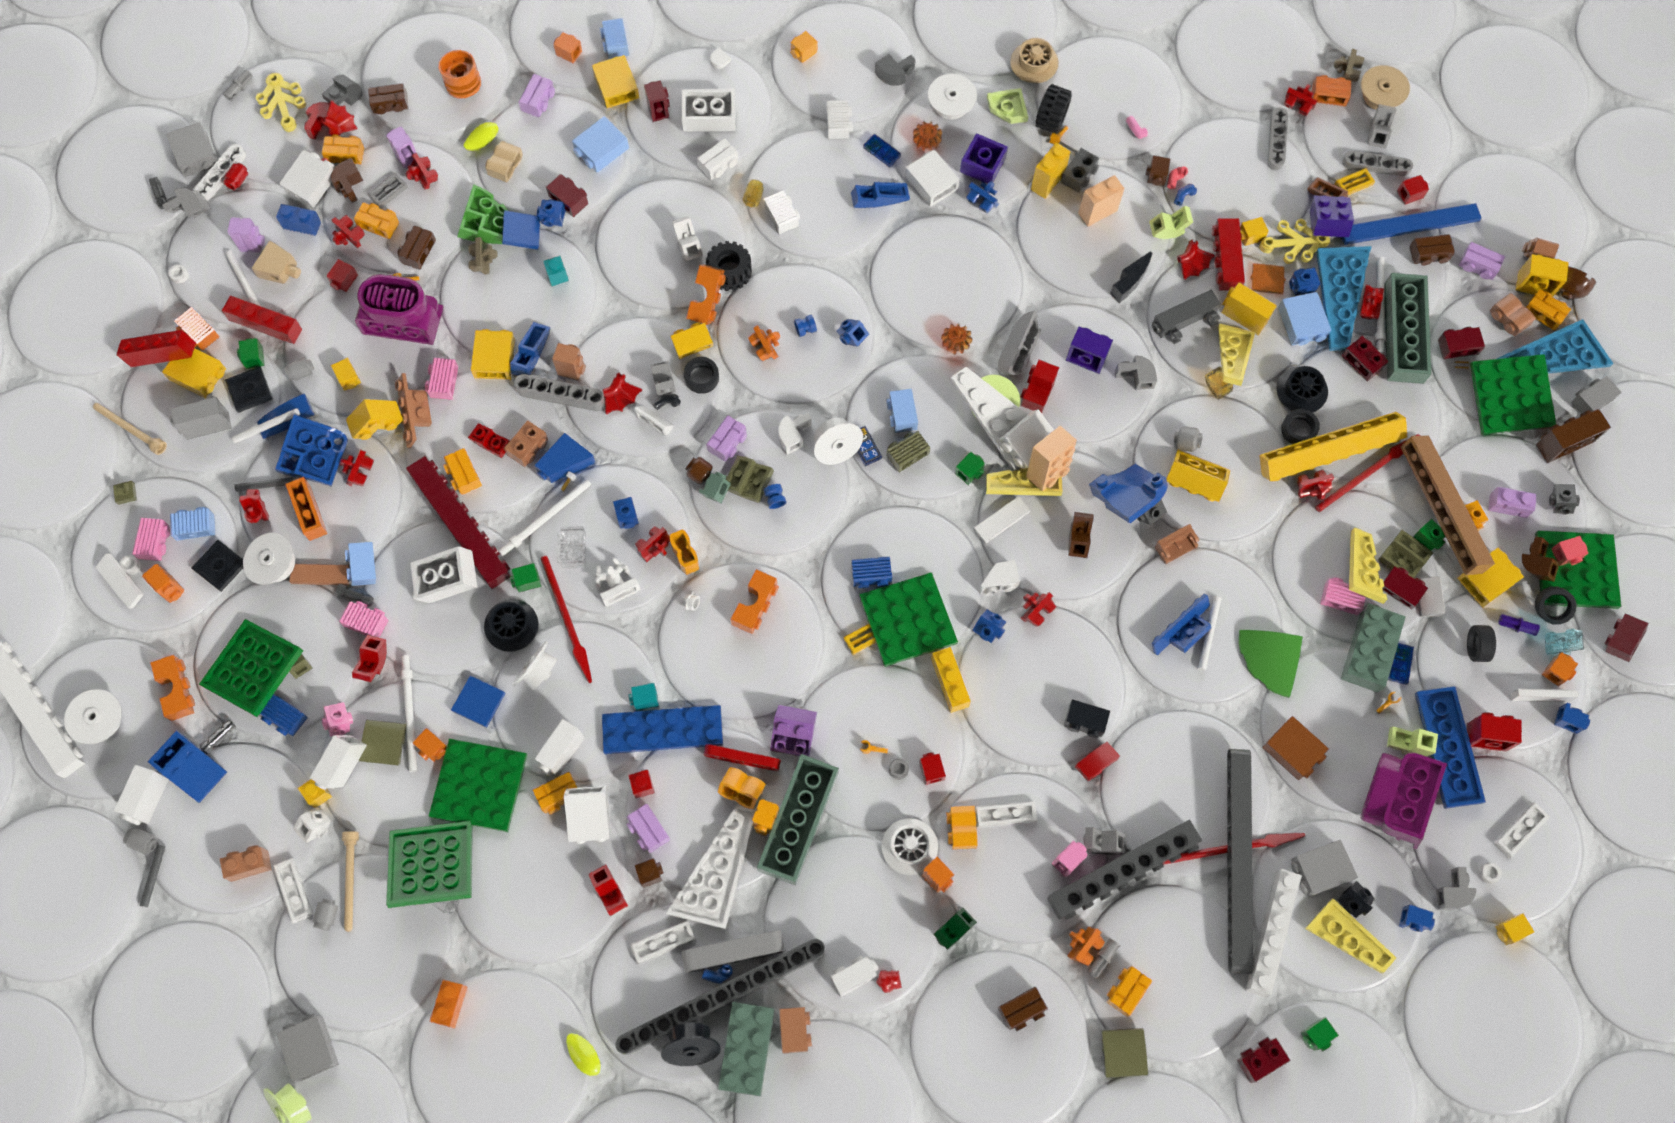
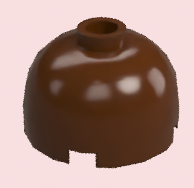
M1568 266L1567 281L1559 291L1562 293L1561 296L1567 300L1584 298L1593 290L1596 281L1593 277L1590 280L1586 278L1587 273Z

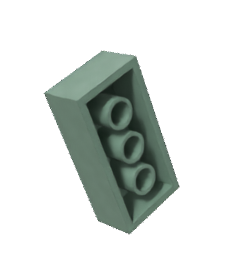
M1368 603L1359 615L1341 680L1377 693L1384 689L1388 681L1406 616Z
M732 1003L718 1090L761 1097L775 1014L774 1008Z

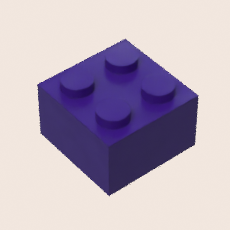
M976 133L961 160L960 172L986 184L990 181L994 182L1006 159L1008 146Z
M1314 196L1309 212L1313 236L1349 237L1354 223L1350 197Z
M1079 326L1071 342L1066 361L1100 374L1113 339H1110L1107 335L1092 332L1089 328Z

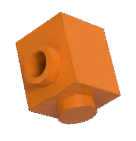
M562 32L554 41L553 45L556 55L571 63H574L582 53L580 40L571 34L568 35Z
M1561 652L1553 657L1541 675L1555 685L1560 686L1575 676L1577 672L1575 668L1578 663L1570 655Z
M427 728L413 741V744L419 749L418 754L426 761L430 758L435 762L445 755L447 746Z

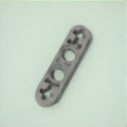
M1281 107L1276 108L1270 118L1267 163L1272 170H1280L1286 159L1288 112ZM1278 115H1280V117H1281V121H1280V122H1278V118H1279ZM1274 129H1281L1283 133L1277 134ZM1278 143L1282 148L1276 149L1273 144ZM1276 155H1278L1277 162L1279 163H1276V161L1274 160Z
M1348 151L1342 160L1343 165L1348 169L1362 170L1367 168L1369 172L1396 176H1407L1413 169V163L1410 159L1360 151ZM1365 160H1371L1373 165H1367ZM1382 162H1388L1391 167H1384Z

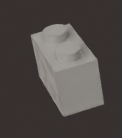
M1606 376L1601 380L1599 378L1595 379L1589 384L1590 387L1588 389L1584 387L1575 394L1577 397L1572 403L1581 414L1587 410L1592 412L1602 409L1615 400L1622 392Z

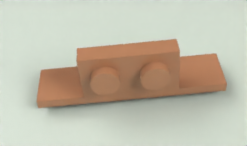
M402 373L395 382V389L398 391V407L401 408L403 418L401 422L404 426L403 439L406 441L407 448H411L417 440L414 426L430 427L432 421L427 392L425 390H408L406 373Z

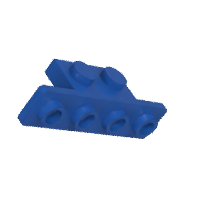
M1203 594L1200 598H1197L1187 610H1184L1173 623L1167 626L1166 630L1154 638L1151 643L1154 654L1159 655L1169 644L1186 653L1211 629V624L1200 617L1210 607L1208 595Z

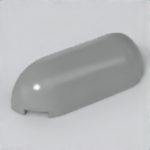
M1035 311L1024 314L1012 328L998 361L999 371L1006 375L1022 373L1028 364L1041 332V328L1038 329V315Z

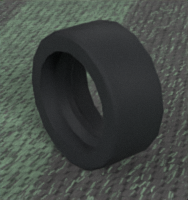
M696 357L686 364L684 380L691 391L705 394L716 388L719 382V370L712 359ZM698 367H706L712 371V378L704 384H698L692 381L691 372Z
M1306 409L1292 410L1285 417L1281 425L1282 435L1290 444L1314 438L1320 429L1317 416ZM1293 419L1306 421L1311 428L1310 434L1308 436L1295 434L1290 428V422Z
M1551 586L1545 588L1535 599L1537 614L1545 622L1552 625H1561L1568 622L1576 612L1577 603L1574 596L1561 587ZM1551 595H1561L1567 601L1565 612L1559 616H1550L1544 610V603Z
M1473 625L1469 629L1467 652L1470 660L1473 662H1491L1494 658L1496 635L1493 628L1489 625Z

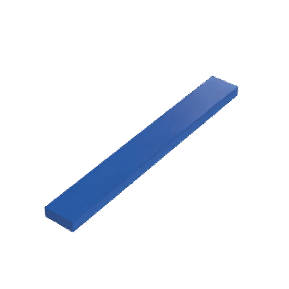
M1474 203L1354 224L1350 236L1341 238L1344 245L1480 222L1482 217L1477 204Z

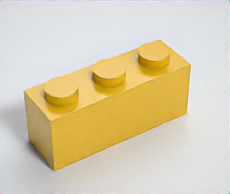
M951 647L933 652L931 661L950 713L968 708L971 700Z

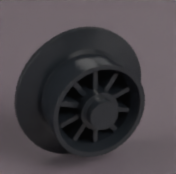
M1299 366L1290 368L1278 379L1276 386L1277 396L1280 402L1290 411L1306 409L1314 413L1323 407L1328 398V386L1325 378L1320 371L1313 367Z
M515 599L505 600L496 604L488 612L484 621V632L487 640L492 646L505 652L519 651L527 647L536 637L539 627L538 617L534 609L529 604Z
M689 1022L677 1025L669 1031L670 1042L662 1048L661 1057L665 1062L672 1065L696 1066L715 1059L720 1054L721 1047L716 1040L710 1038L711 1030L707 1025Z

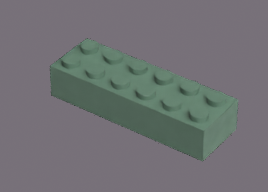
M1391 273L1384 285L1386 359L1389 361L1387 363V381L1424 384L1431 376L1428 275Z
M801 754L758 863V872L796 886L837 779L838 767Z

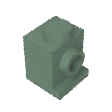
M719 472L711 473L705 482L704 489H700L699 493L722 504L731 483L725 479V475Z

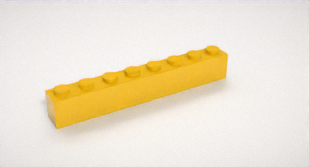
M1398 412L1389 413L1260 454L1261 474L1270 482L1278 481L1283 477L1294 476L1299 472L1313 470L1321 465H1329L1333 461L1347 459L1355 454H1363L1368 450L1378 449L1389 443H1397L1402 439L1408 438L1406 417Z

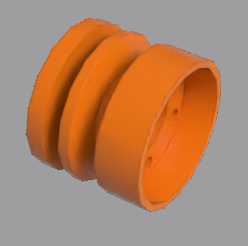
M453 50L446 53L440 59L438 69L445 87L451 96L459 99L468 98L479 91L481 77L475 60L469 52Z

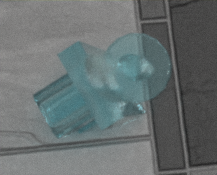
M1573 628L1567 629L1564 633H1546L1545 649L1547 655L1561 652L1571 655V651L1584 650L1582 630H1575Z

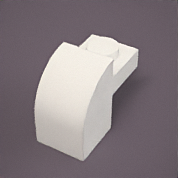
M689 215L672 221L678 246L686 262L703 256Z
M809 413L800 414L793 421L787 415L780 422L779 442L787 455L803 447V438L799 432L812 426V418Z

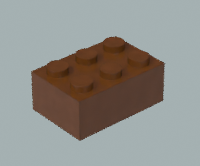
M1600 409L1592 412L1587 410L1577 419L1572 417L1561 426L1556 424L1548 429L1549 432L1540 437L1541 440L1536 446L1546 462L1550 463L1596 442L1611 426Z

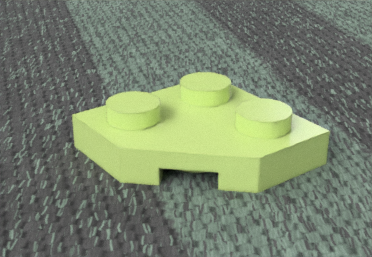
M1021 88L987 93V101L991 113L1010 124L1028 122V114Z

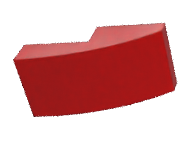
M480 423L476 425L468 436L469 440L500 458H503L505 455L504 448L510 442V440L496 434L492 429Z
M1105 742L1077 763L1075 768L1087 781H1090L1101 774L1106 767L1117 761L1120 755L1108 742Z

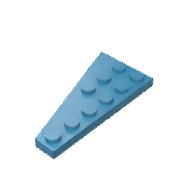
M1372 246L1318 248L1316 251L1323 307L1331 328L1327 336L1329 351L1346 350L1350 346Z
M1583 319L1497 358L1545 354L1548 374L1611 367L1614 364Z

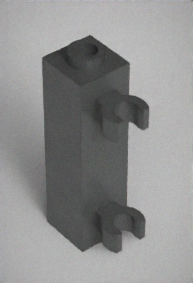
M1211 289L1155 315L1152 328L1156 334L1158 333L1160 338L1170 335L1173 344H1176L1183 337L1180 329L1206 317L1211 326L1218 324V320L1221 318L1217 311L1221 303Z

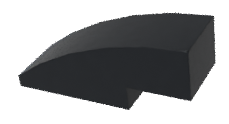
M1151 251L1124 268L1120 280L1113 284L1110 293L1118 303L1126 299L1142 281L1153 255Z

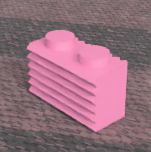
M433 358V363L429 364L428 367L430 378L425 383V391L430 398L453 400L458 373L456 360Z
M140 518L132 554L138 559L161 561L162 556L166 553L165 542L170 535L169 525L162 519Z
M1329 578L1325 583L1320 604L1359 615L1364 609L1366 597L1350 591L1349 584L1344 583L1342 579Z
M350 601L339 623L365 636L370 635L379 638L388 623V619L384 615L385 613L377 608L370 610L366 604L360 601L356 603Z
M1073 840L1052 862V865L1064 877H1068L1087 857V849L1080 842L1076 843Z

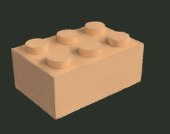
M1057 427L1033 447L1026 477L1041 491H1044L1047 487L1051 488L1059 477H1065L1070 471L1069 467L1073 460V453L1076 450L1077 440L1063 427Z

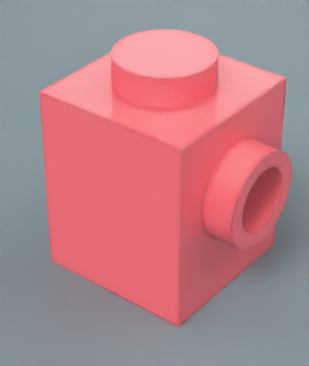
M1580 536L1559 542L1551 548L1559 566L1571 563V565L1578 564L1588 554L1587 546Z

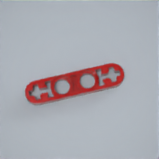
M705 745L703 753L708 758L770 771H779L781 760L774 757L715 745Z

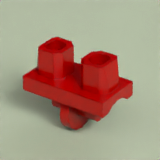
M1309 84L1305 88L1298 86L1296 90L1289 87L1285 96L1284 106L1292 109L1295 102L1301 104L1298 112L1307 116L1311 109L1314 110L1318 100L1312 98L1314 93L1309 91L1311 86Z
M417 153L412 154L413 162L407 166L408 170L405 175L409 180L420 181L424 190L429 189L430 183L438 180V173L435 169L427 171L431 166L428 156L419 157Z
M347 215L339 220L336 217L331 220L336 225V230L332 232V235H334L333 242L336 245H347L349 241L357 249L361 246L359 240L365 235L362 228L357 225L350 231L349 228L354 223Z
M1370 285L1365 286L1360 310L1361 318L1367 320L1379 318L1384 288H1374Z
M360 450L355 463H353L354 457L351 455L348 456L347 460L341 459L339 462L343 466L342 473L347 474L349 469L351 470L346 483L349 486H352V484L364 486L367 475L358 471L360 467L370 471L374 460L366 456V452Z
M1324 470L1314 473L1313 479H1309L1306 474L1299 476L1297 481L1299 497L1316 496L1318 500L1325 499V493L1332 490V481L1335 477L1332 473L1327 475Z
M248 489L246 496H240L239 501L245 512L244 518L247 522L257 523L260 519L264 521L269 520V515L265 508L266 505L262 501L258 489Z
M654 526L649 530L650 538L647 541L639 539L635 543L638 552L645 562L656 557L659 553L662 556L667 554L665 548L669 545L670 536L664 527L659 529Z
M1036 592L1032 596L1026 594L1023 597L1026 602L1023 608L1027 611L1021 619L1024 622L1029 621L1035 627L1040 626L1045 619L1039 612L1043 609L1047 614H1050L1057 607L1051 599L1053 595L1050 592L1047 594L1042 593L1040 596Z

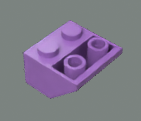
M778 705L774 718L770 750L797 756L803 754L809 757L817 712Z

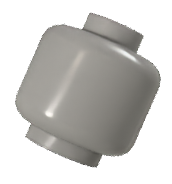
M1183 426L1179 432H1175L1174 443H1177L1179 450L1194 452L1197 448L1201 447L1203 434L1200 433L1198 428Z

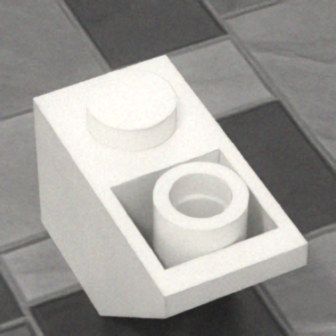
M1015 560L996 563L982 583L980 594L993 595L1001 590H1005V592L1015 590L1020 583Z

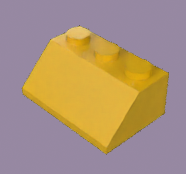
M1178 449L1166 480L1173 487H1182L1191 494H1199L1209 501L1219 502L1228 484L1231 470Z

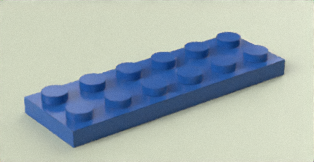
M1456 687L1417 691L1414 694L1423 729L1438 734L1436 753L1430 756L1432 759L1447 763L1439 787L1444 809L1486 803Z
M721 705L602 714L604 755L705 747V745H723Z

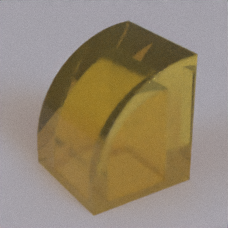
M1220 366L1205 375L1209 390L1218 400L1233 391V384L1223 382L1222 368Z

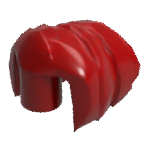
M899 970L880 971L876 983L884 993H890L894 989L902 988Z

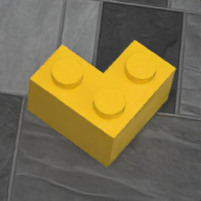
M364 399L346 418L352 439L361 440L371 438L377 429L394 430L403 421L396 401Z

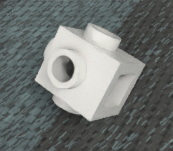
M317 807L311 811L306 810L299 816L293 830L307 843L315 838L323 837L328 831L327 828L331 820Z

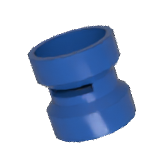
M812 314L807 315L803 320L800 318L794 320L795 329L799 337L805 336L806 332H817Z
M772 484L764 488L763 491L765 497L768 498L767 504L770 509L780 508L787 503L785 496L782 495L783 489L781 484Z

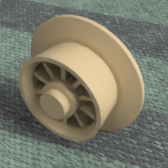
M1030 38L1013 51L1010 64L1014 74L1021 80L1029 83H1042L1055 75L1058 69V57L1049 42L1041 38Z
M1380 65L1372 67L1363 75L1361 90L1365 103L1372 109L1377 110L1378 104L1390 107L1401 105L1409 96L1410 84L1407 77L1400 70L1391 66Z

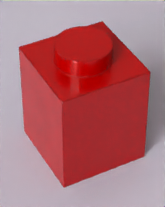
M1418 175L1402 181L1397 192L1404 205L1423 199L1429 191V186L1422 175Z
M338 259L326 277L332 288L347 292L358 277V274L353 266Z
M934 752L924 754L923 758H920L919 764L925 785L944 781L946 775L940 753L934 754Z
M648 769L628 775L633 795L636 799L655 793Z

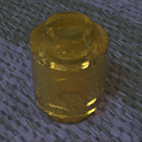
M755 179L747 183L742 198L746 206L756 207L760 204L764 191L763 183Z

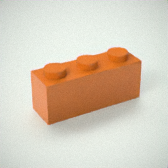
M302 477L286 483L303 534L309 541L327 535L328 533L312 488L307 480Z

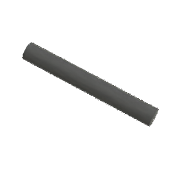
M293 477L240 483L235 484L234 488L237 492L248 489L286 486V483L294 480Z
M157 845L140 902L142 907L149 906L166 846Z

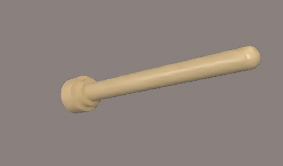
M99 403L93 404L94 410L147 443L150 451L156 455H160L166 450L167 443L160 438H151Z
M354 831L342 832V841L346 845L344 930L346 932H350L353 929L354 845H357V841H359V832Z

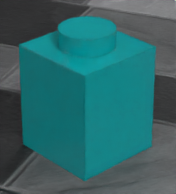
M561 256L543 261L551 286L569 281Z
M655 683L631 687L632 693L628 694L631 706L634 705L636 711L659 707Z

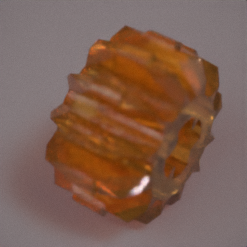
M932 120L929 124L925 121L922 125L918 123L913 130V141L916 143L917 148L922 147L923 152L926 148L931 151L933 147L937 148L939 143L942 142V131L939 129L938 124L933 125Z
M951 323L949 328L945 327L941 339L942 346L947 347V352L953 350L954 355L957 351L963 354L964 349L968 350L972 343V337H970L971 330L966 331V325L960 327V323L957 326Z

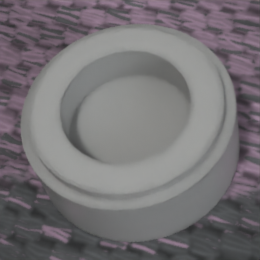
M895 759L890 763L889 773L891 777L901 780L908 775L909 766L905 760Z

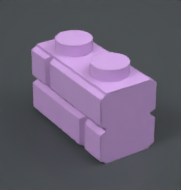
M534 74L519 100L521 111L540 117L542 112L547 110L549 98H553L555 94L552 81Z
M402 127L391 130L386 135L396 158L404 168H407L413 162L412 154L417 153L412 140Z
M240 218L230 219L228 233L240 252L251 251L253 253H260L262 246L265 244V238L259 233L258 226L254 225L251 218H242V220Z
M1470 242L1458 266L1463 267L1467 272L1479 274L1483 279L1493 280L1498 274L1505 256Z
M726 416L706 444L708 452L723 461H727L729 457L732 458L737 451L736 447L739 442L742 444L747 437L746 426L732 417Z
M1497 487L1490 494L1488 510L1527 518L1535 511L1536 494Z
M648 804L643 805L637 811L627 816L629 822L626 825L632 834L636 832L640 837L637 842L643 851L647 849L649 853H652L670 841L669 836Z

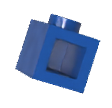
M632 497L613 501L620 529H630L639 524Z

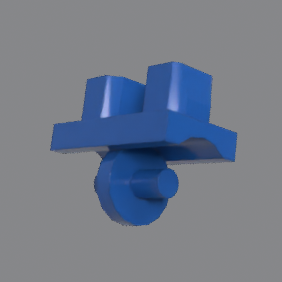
M990 181L988 184L982 182L980 186L984 190L971 182L969 185L970 191L966 196L969 202L975 204L979 197L982 198L984 201L979 207L986 213H989L993 207L997 208L999 205L998 199L990 195L991 193L995 196L997 193L993 189L994 182Z

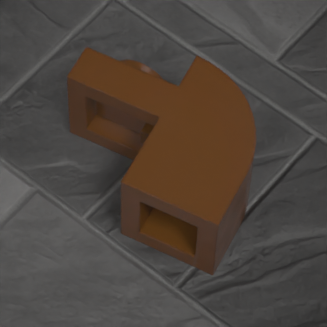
M349 158L334 168L331 180L337 193L342 192L344 198L348 197L351 203L358 199L351 186L362 182L363 179L352 158Z
M1074 512L1069 533L1068 556L1088 558L1094 514Z
M1535 537L1534 541L1530 544V554L1522 553V564L1536 578L1554 582L1559 563L1553 558L1545 557L1549 543L1542 537Z

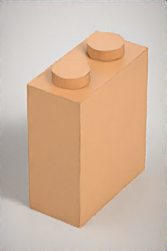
M1115 175L1084 191L1078 214L1087 226L1118 211L1125 188Z

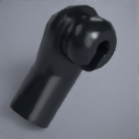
M664 394L652 402L656 410L667 403H671L673 407L681 404L679 396L676 394Z

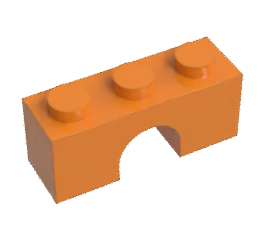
M704 264L699 265L695 283L706 288L707 297L703 302L697 300L690 301L686 319L705 323L706 325L711 324L712 321L714 322L717 311H714L715 306L721 298V293H719L720 287L724 285L726 278L724 275L725 270Z
M757 569L755 570L748 584V592L755 594L758 600L750 606L739 603L731 617V625L750 634H753L755 629H759L762 623L760 618L763 612L767 613L771 604L769 600L771 596L776 595L779 589L777 578Z
M173 654L150 662L156 682L161 685L173 683L171 693L159 698L164 717L174 721L194 714L193 706H195V701L188 690L190 682L184 674V670H186L184 661Z

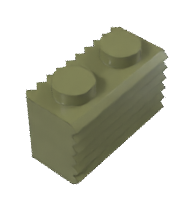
M919 431L915 433L909 432L903 437L902 441L898 443L895 441L888 446L886 456L900 473L929 455L930 446Z

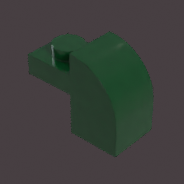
M962 907L933 935L936 937L937 942L948 950L977 921Z

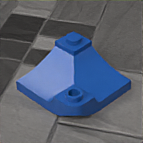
M294 415L275 470L278 473L294 478L304 477L306 480L332 487L340 465L339 462L348 444L347 436L342 431ZM340 439L342 443L337 445L334 441Z
M1135 463L1117 474L1109 476L1102 474L1089 483L1092 495L1103 501L1108 510L1128 523H1132L1162 499L1167 491L1168 483L1166 477L1160 473L1154 475Z

